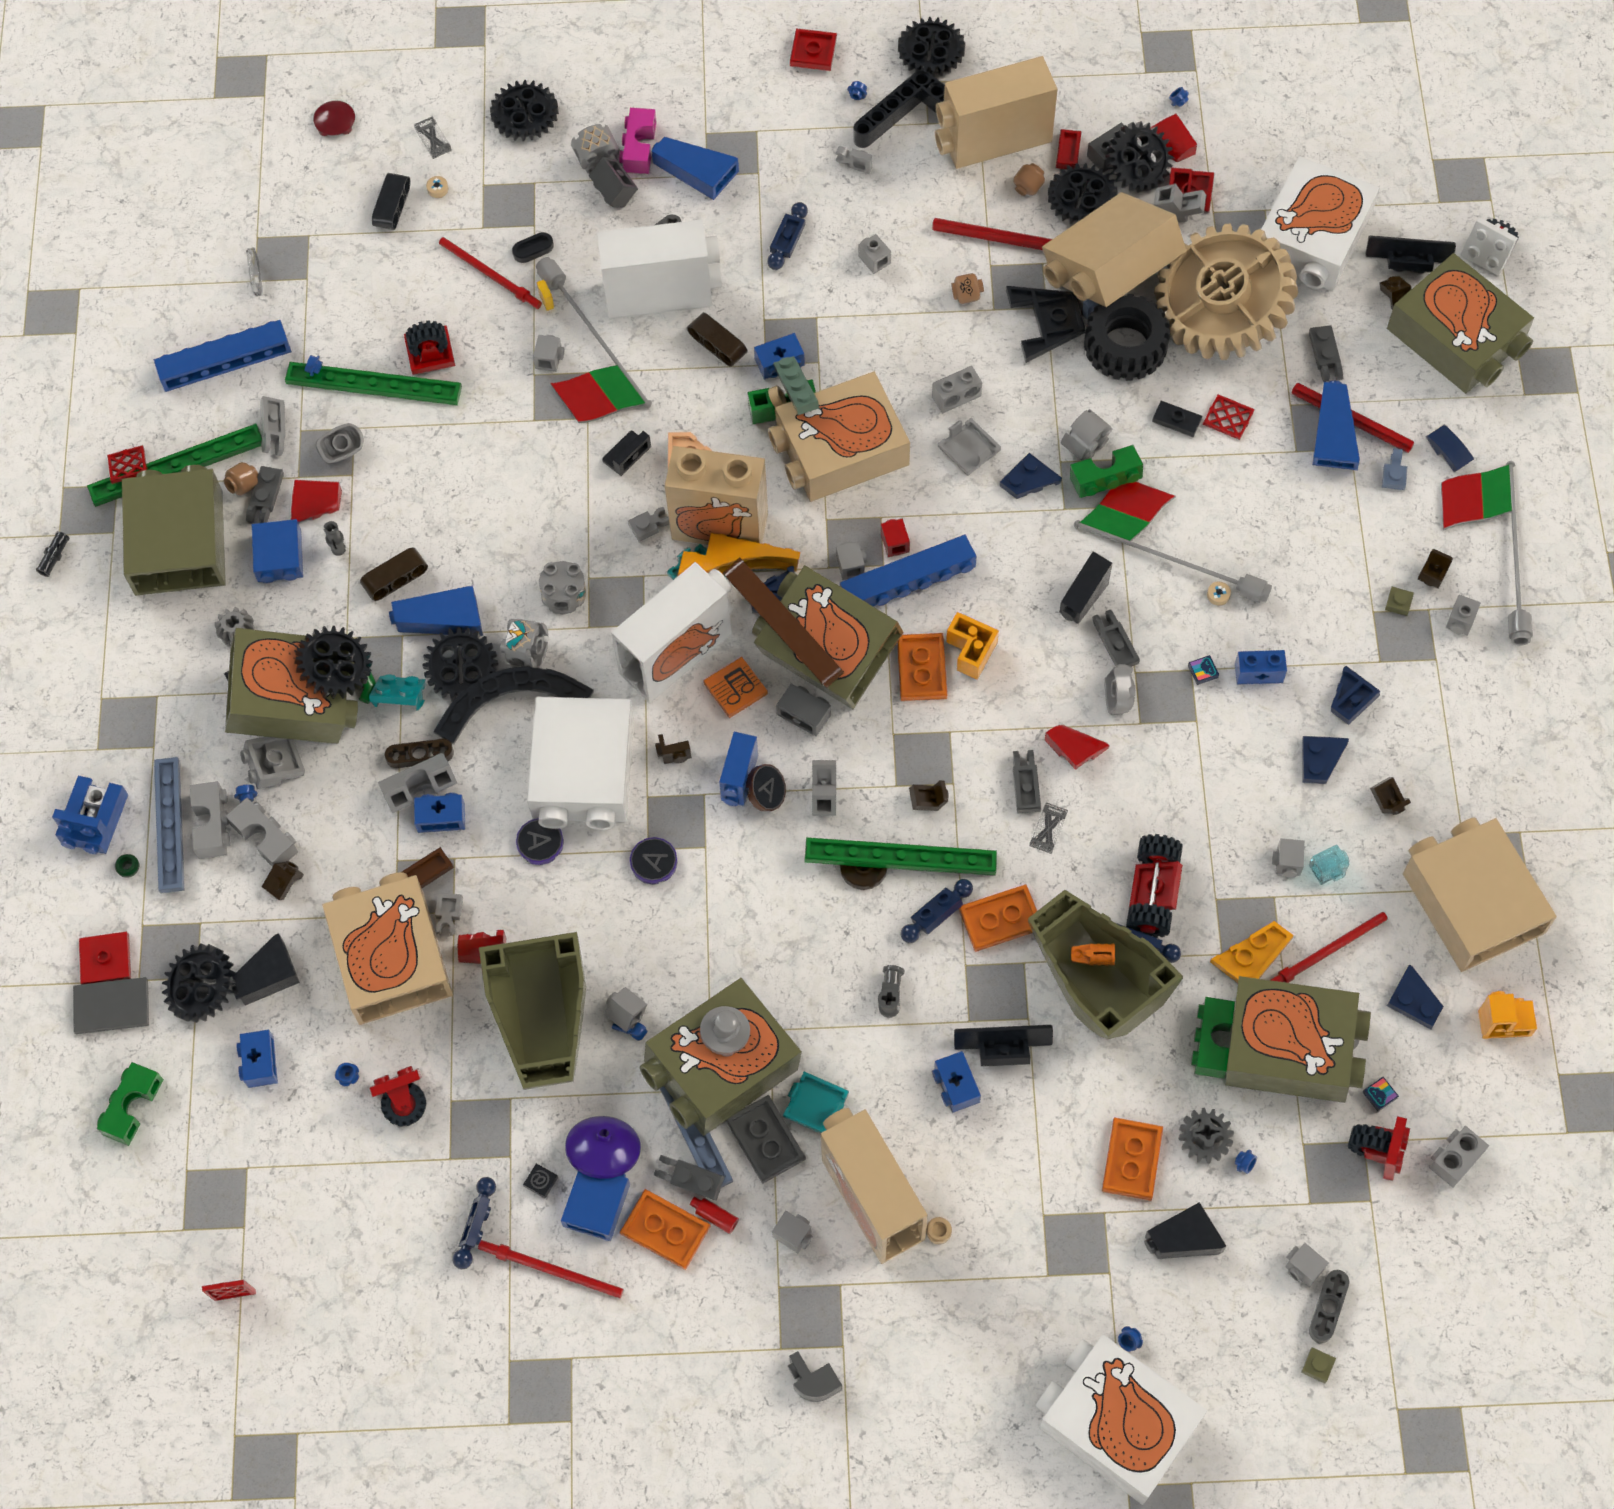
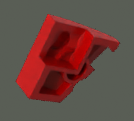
M1177 113L1150 127L1152 129L1157 126V134L1164 132L1162 139H1169L1166 147H1172V150L1168 152V155L1173 156L1172 160L1175 162H1180L1196 155L1197 143Z
M1171 168L1169 185L1176 184L1183 194L1203 190L1206 194L1204 211L1210 213L1215 173L1193 171V169Z
M295 480L291 520L297 519L300 522L311 517L314 520L320 518L323 514L339 511L342 495L340 483Z
M1065 725L1055 726L1045 733V741L1059 757L1062 755L1075 770L1088 760H1094L1110 746L1104 741Z
M497 930L496 936H490L484 932L458 935V961L461 963L481 964L479 947L506 943L505 931Z

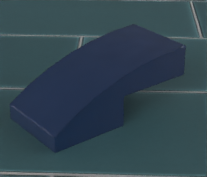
M1445 424L1426 436L1436 454L1443 455L1453 472L1458 471L1474 460V457L1463 442Z

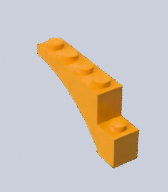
M711 533L706 555L683 551L678 576L694 562L707 573L712 569H717L722 573L739 557L751 570H787L788 567L794 566V571L796 572L800 552L790 548L775 547L767 543L761 544L747 539L727 537L724 534Z

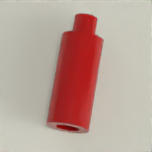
M694 1196L689 1204L696 1209L695 1214L728 1234L733 1232L739 1221L738 1217L706 1198L700 1200Z

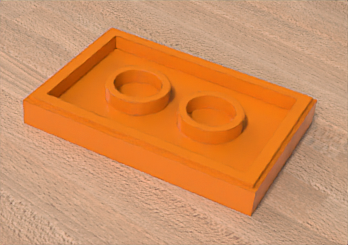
M943 633L902 635L897 642L901 701L947 699Z
M1027 884L964 904L958 909L975 952L1033 933L1028 923V918L1037 912Z
M1113 1118L1102 1192L1152 1201L1163 1126Z
M645 1189L623 1225L620 1235L686 1270L708 1233L711 1224Z

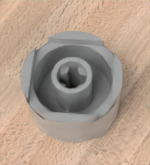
M1089 409L1084 411L1070 426L1072 428L1070 435L1065 433L1061 444L1081 461L1089 458L1092 459L1095 454L1093 451L1097 447L1103 448L1108 442L1109 438L1107 436L1113 428Z

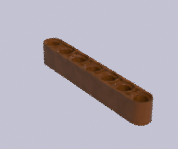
M740 557L722 572L826 688L844 674L837 663Z

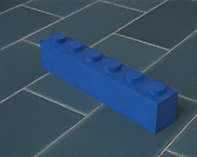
M277 320L255 328H248L236 334H229L217 340L207 341L198 346L184 348L172 354L162 355L153 360L164 391L168 392L288 354L292 351L282 322Z
M966 534L842 581L840 582V587L873 607L876 605L882 606L894 598L906 597L911 592L918 589H926L938 581H947L959 573L970 572L976 567L977 556Z

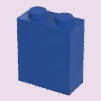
M297 519L252 524L253 572L257 581L272 583L276 580L292 581L297 578H303L302 536Z
M733 732L719 781L721 801H724L727 805H745L749 788H746L747 777L756 766L758 759L757 736Z
M578 1171L561 1218L563 1227L611 1241L630 1187V1182L626 1175L600 1179L587 1176Z

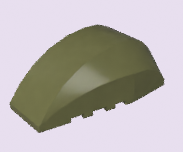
M1067 890L1062 891L1028 918V923L1041 952L1074 1015L1088 1029L1100 1037L1112 1039L1129 1034L1166 1003L1183 979V975L1149 941L1144 938L1140 939L1125 926H1119L1111 921L1110 917L1091 908V905ZM1090 943L1115 944V966H1090L1073 963L1071 960V948Z
M577 932L479 947L485 996L523 1089L574 1082L586 996V981Z

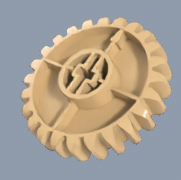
M1231 223L1224 224L1222 231L1218 233L1213 226L1207 227L1205 237H1201L1196 232L1191 234L1190 239L1192 243L1189 246L1184 243L1186 252L1167 265L1168 269L1159 270L1157 277L1160 284L1155 286L1154 289L1157 309L1161 308L1165 312V317L1169 320L1170 335L1176 345L1184 344L1186 351L1190 354H1194L1200 349L1205 359H1210L1214 352H1218L1221 360H1227L1230 351H1235L1236 355L1241 358L1245 356L1246 347L1248 346L1256 352L1262 349L1260 340L1264 338L1267 341H1273L1276 338L1274 327L1279 329L1285 328L1288 324L1285 315L1292 314L1295 310L1293 299L1298 295V287L1295 282L1297 274L1295 267L1291 264L1289 253L1285 249H1281L1276 238L1267 239L1265 231L1261 229L1255 230L1251 235L1249 226L1245 224L1239 226L1237 232L1233 231Z

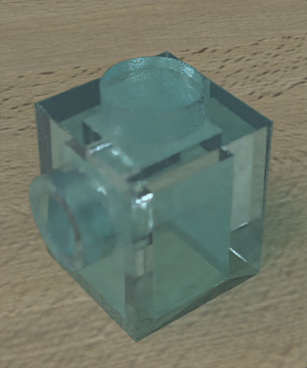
M1336 844L1312 856L1309 867L1321 885L1332 879L1335 882L1346 875L1349 867V857Z

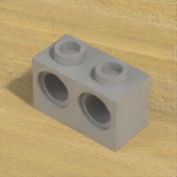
M973 366L962 369L932 384V398L942 414L979 398L982 394V381Z
M1466 1125L1460 1132L1455 1129L1447 1138L1450 1144L1445 1149L1439 1147L1431 1157L1434 1162L1429 1168L1452 1188L1455 1187L1490 1146ZM1460 1142L1468 1143L1471 1150H1463ZM1444 1160H1451L1455 1168L1450 1169L1446 1167Z

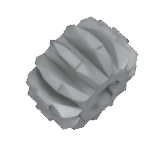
M234 607L232 612L225 609L226 614H218L219 621L215 622L217 637L225 645L228 643L232 644L236 628L255 630L252 616L248 615L245 609L239 611L237 607Z

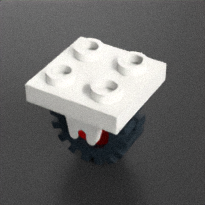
M1479 217L1460 255L1498 276L1502 272L1519 238L1518 232H1515L1516 229L1514 227L1510 228L1511 224H1504L1503 220L1497 222V219L1491 221V219L1484 220Z

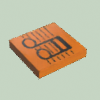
M743 657L703 680L706 688L729 718L768 695L767 689Z

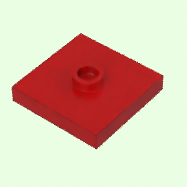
M796 28L790 66L831 71L837 33Z
M127 931L79 938L81 985L131 979L130 942Z

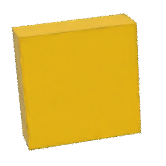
M538 281L539 296L546 311L554 309L553 297L546 281Z

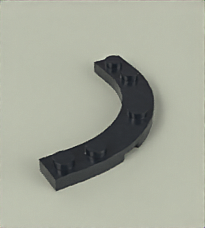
M530 666L502 669L478 679L476 683L463 690L450 704L433 732L454 745L469 720L480 708L493 699L508 693L536 691L561 698H591L594 690L576 679L552 669L532 668Z

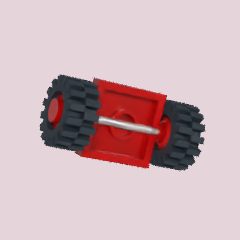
M1148 834L1147 836H1142L1139 841L1137 858L1142 864H1136L1126 927L1158 938V936L1165 937V935H1169L1172 921V912L1170 910H1176L1183 867L1180 863L1183 844L1173 837L1167 838V835L1162 837L1159 834H1155V836Z

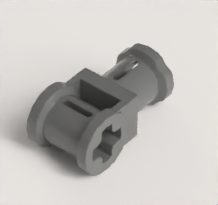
M896 965L883 967V973L885 974L884 982H882V989L878 995L879 1012L887 1018L896 1016L900 1011V982L905 970Z

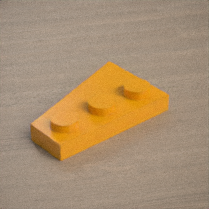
M1273 921L1251 934L1249 938L1239 944L1236 943L1224 953L1211 958L1210 963L1237 983L1239 976L1260 979L1290 943L1294 935Z

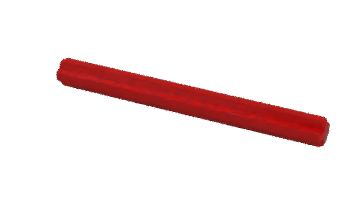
M934 218L932 223V230L1038 250H1043L1042 246L1052 240L1050 238Z
M1300 383L1295 384L1292 389V395L1318 408L1321 407L1322 394ZM1351 409L1355 427L1398 449H1403L1406 453H1409L1413 448V440Z

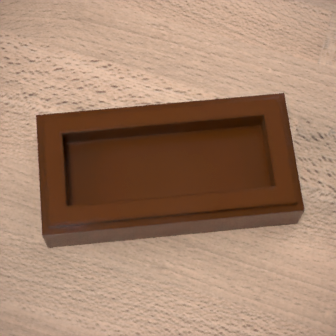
M439 847L403 870L402 873H406L408 877L416 875L421 888H424L452 870L454 866L442 848Z

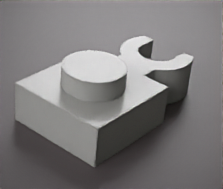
M838 147L836 162L841 164L848 163L849 168L867 174L870 173L872 169L871 154L853 148L850 152L845 147Z
M664 507L658 508L651 516L646 511L628 520V525L638 542L659 533L657 526L664 527L669 525V516L660 518L661 515L665 514Z
M438 893L435 910L436 919H441L436 924L438 935H441V930L445 926L450 927V936L455 934L453 920H460L463 896L461 894Z

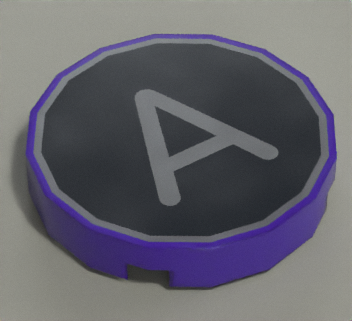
M539 818L528 821L520 828L517 833L516 845L519 854L527 862L535 865H544L551 863L558 854L560 855L563 850L564 839L560 828L551 829L543 827L538 823Z
M656 837L646 838L637 843L630 855L631 870L636 878L643 883L652 885L670 879L675 873L678 864L676 851L671 843Z

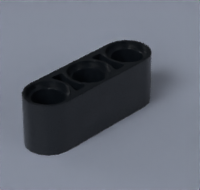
M393 173L386 174L372 214L373 226L391 230L396 229L410 190L411 180L409 176Z

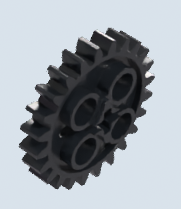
M929 17L928 21L925 22L923 18H920L919 24L912 21V27L907 25L906 31H901V37L898 38L899 59H903V66L908 65L909 71L915 68V72L925 70L934 77L937 72L940 76H943L944 70L947 73H951V67L957 69V63H962V57L965 55L964 35H960V29L954 30V23L948 26L947 20L941 23L939 17L935 21H932V18ZM935 33L936 35L935 41L932 46L931 58L929 61H927L928 52L931 48L932 36Z
M524 80L523 84L520 85L518 81H515V86L508 83L507 90L500 88L501 94L495 93L496 100H491V120L494 123V128L499 129L500 134L505 132L506 138L513 135L514 141L521 137L524 142L526 137L529 136L532 141L533 135L541 138L542 131L549 133L548 127H554L553 121H557V114H559L558 103L554 93H550L549 87L543 89V83L535 86L534 80L530 85Z
M1142 121L1136 123V125L1132 122L1128 126H1122L1121 131L1118 130L1114 133L1116 137L1109 140L1113 145L1106 148L1111 152V154L1106 156L1107 159H1111V163L1107 164V167H1113L1114 169L1110 175H1117L1115 182L1123 181L1122 188L1129 185L1130 192L1135 189L1137 193L1143 190L1148 192L1151 188L1159 187L1158 183L1165 182L1163 177L1170 175L1166 169L1173 166L1168 163V160L1173 159V156L1168 155L1172 147H1166L1169 139H1162L1164 132L1157 134V126L1150 129V123L1143 126ZM1137 137L1141 140L1142 146L1138 145ZM1123 152L1127 154L1128 161L1124 159ZM1151 153L1155 155L1156 162L1152 160ZM1138 168L1142 171V177L1137 172Z
M1076 163L1074 169L1067 165V171L1060 169L1059 175L1054 174V179L1050 180L1048 188V203H1051L1050 209H1056L1055 216L1062 214V221L1067 218L1070 219V225L1074 221L1079 222L1118 195L1116 194L1117 186H1114L1115 180H1109V173L1103 175V168L1096 171L1095 165L1088 168L1087 163H1085L1083 168H1080L1079 164ZM1086 181H1089V183L1087 184L1086 191L1083 193ZM1082 196L1079 208H1076L1079 198Z
M335 625L332 626L331 631H328L323 626L321 633L314 629L313 636L307 633L305 641H300V648H297L295 654L298 657L294 661V664L298 665L296 673H302L300 681L307 680L306 688L315 687L314 694L321 690L323 698L326 697L327 693H331L332 699H335L336 694L339 693L342 699H344L346 692L353 696L355 689L360 691L363 686L362 684L367 683V676H370L372 671L370 667L373 661L368 660L371 652H364L367 644L360 645L362 637L354 639L352 637L354 631L349 632L347 635L345 634V627H342L340 632H338ZM317 649H323L327 653H320ZM340 650H347L350 654H343ZM317 670H323V671H325L327 674H326V675L319 674V673L317 672ZM341 671H347L350 676L343 675Z
M458 627L456 634H453L452 630L448 629V636L440 633L441 640L438 641L433 638L432 641L435 646H427L430 654L423 655L424 660L428 661L422 664L423 669L428 670L424 672L425 678H430L428 685H435V693L442 690V698L450 694L451 701L463 690L476 683L478 679L496 672L497 669L493 667L499 665L498 660L494 659L497 657L496 651H491L493 644H486V636L479 639V631L471 635L470 628H467L466 632L462 633L461 628ZM460 645L462 646V659L464 662L462 664V684L459 683L460 675L458 669V646ZM475 649L478 652L475 656L469 657L466 655L467 651ZM448 650L454 651L452 657H443L444 652ZM452 672L455 674L451 680L443 678L446 673ZM469 672H478V676L476 678H467V674Z
M200 943L198 947L191 945L190 951L182 950L183 957L175 956L176 964L169 963L172 970L171 972L164 973L169 978L162 982L163 985L167 986V989L163 990L162 994L168 996L164 1003L169 1005L168 1010L174 1012V1016L187 1022L193 1021L198 1023L199 1019L207 1021V1015L215 1017V1009L223 1010L222 1002L229 1003L226 995L233 994L229 986L236 984L235 981L230 980V977L234 976L236 972L230 970L234 964L228 961L230 957L224 954L223 950L210 944L206 946Z

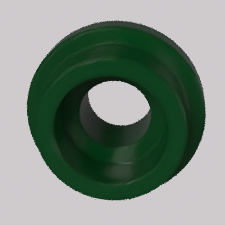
M131 854L121 855L115 863L116 872L126 878L134 876L140 867L138 859ZM127 864H132L129 869H124Z

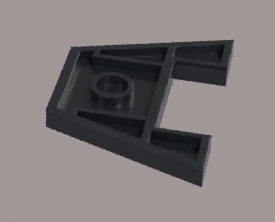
M1006 286L1010 308L1027 305L1033 306L1041 335L1038 338L1021 341L1025 363L1085 333V325L1077 297L1073 292Z

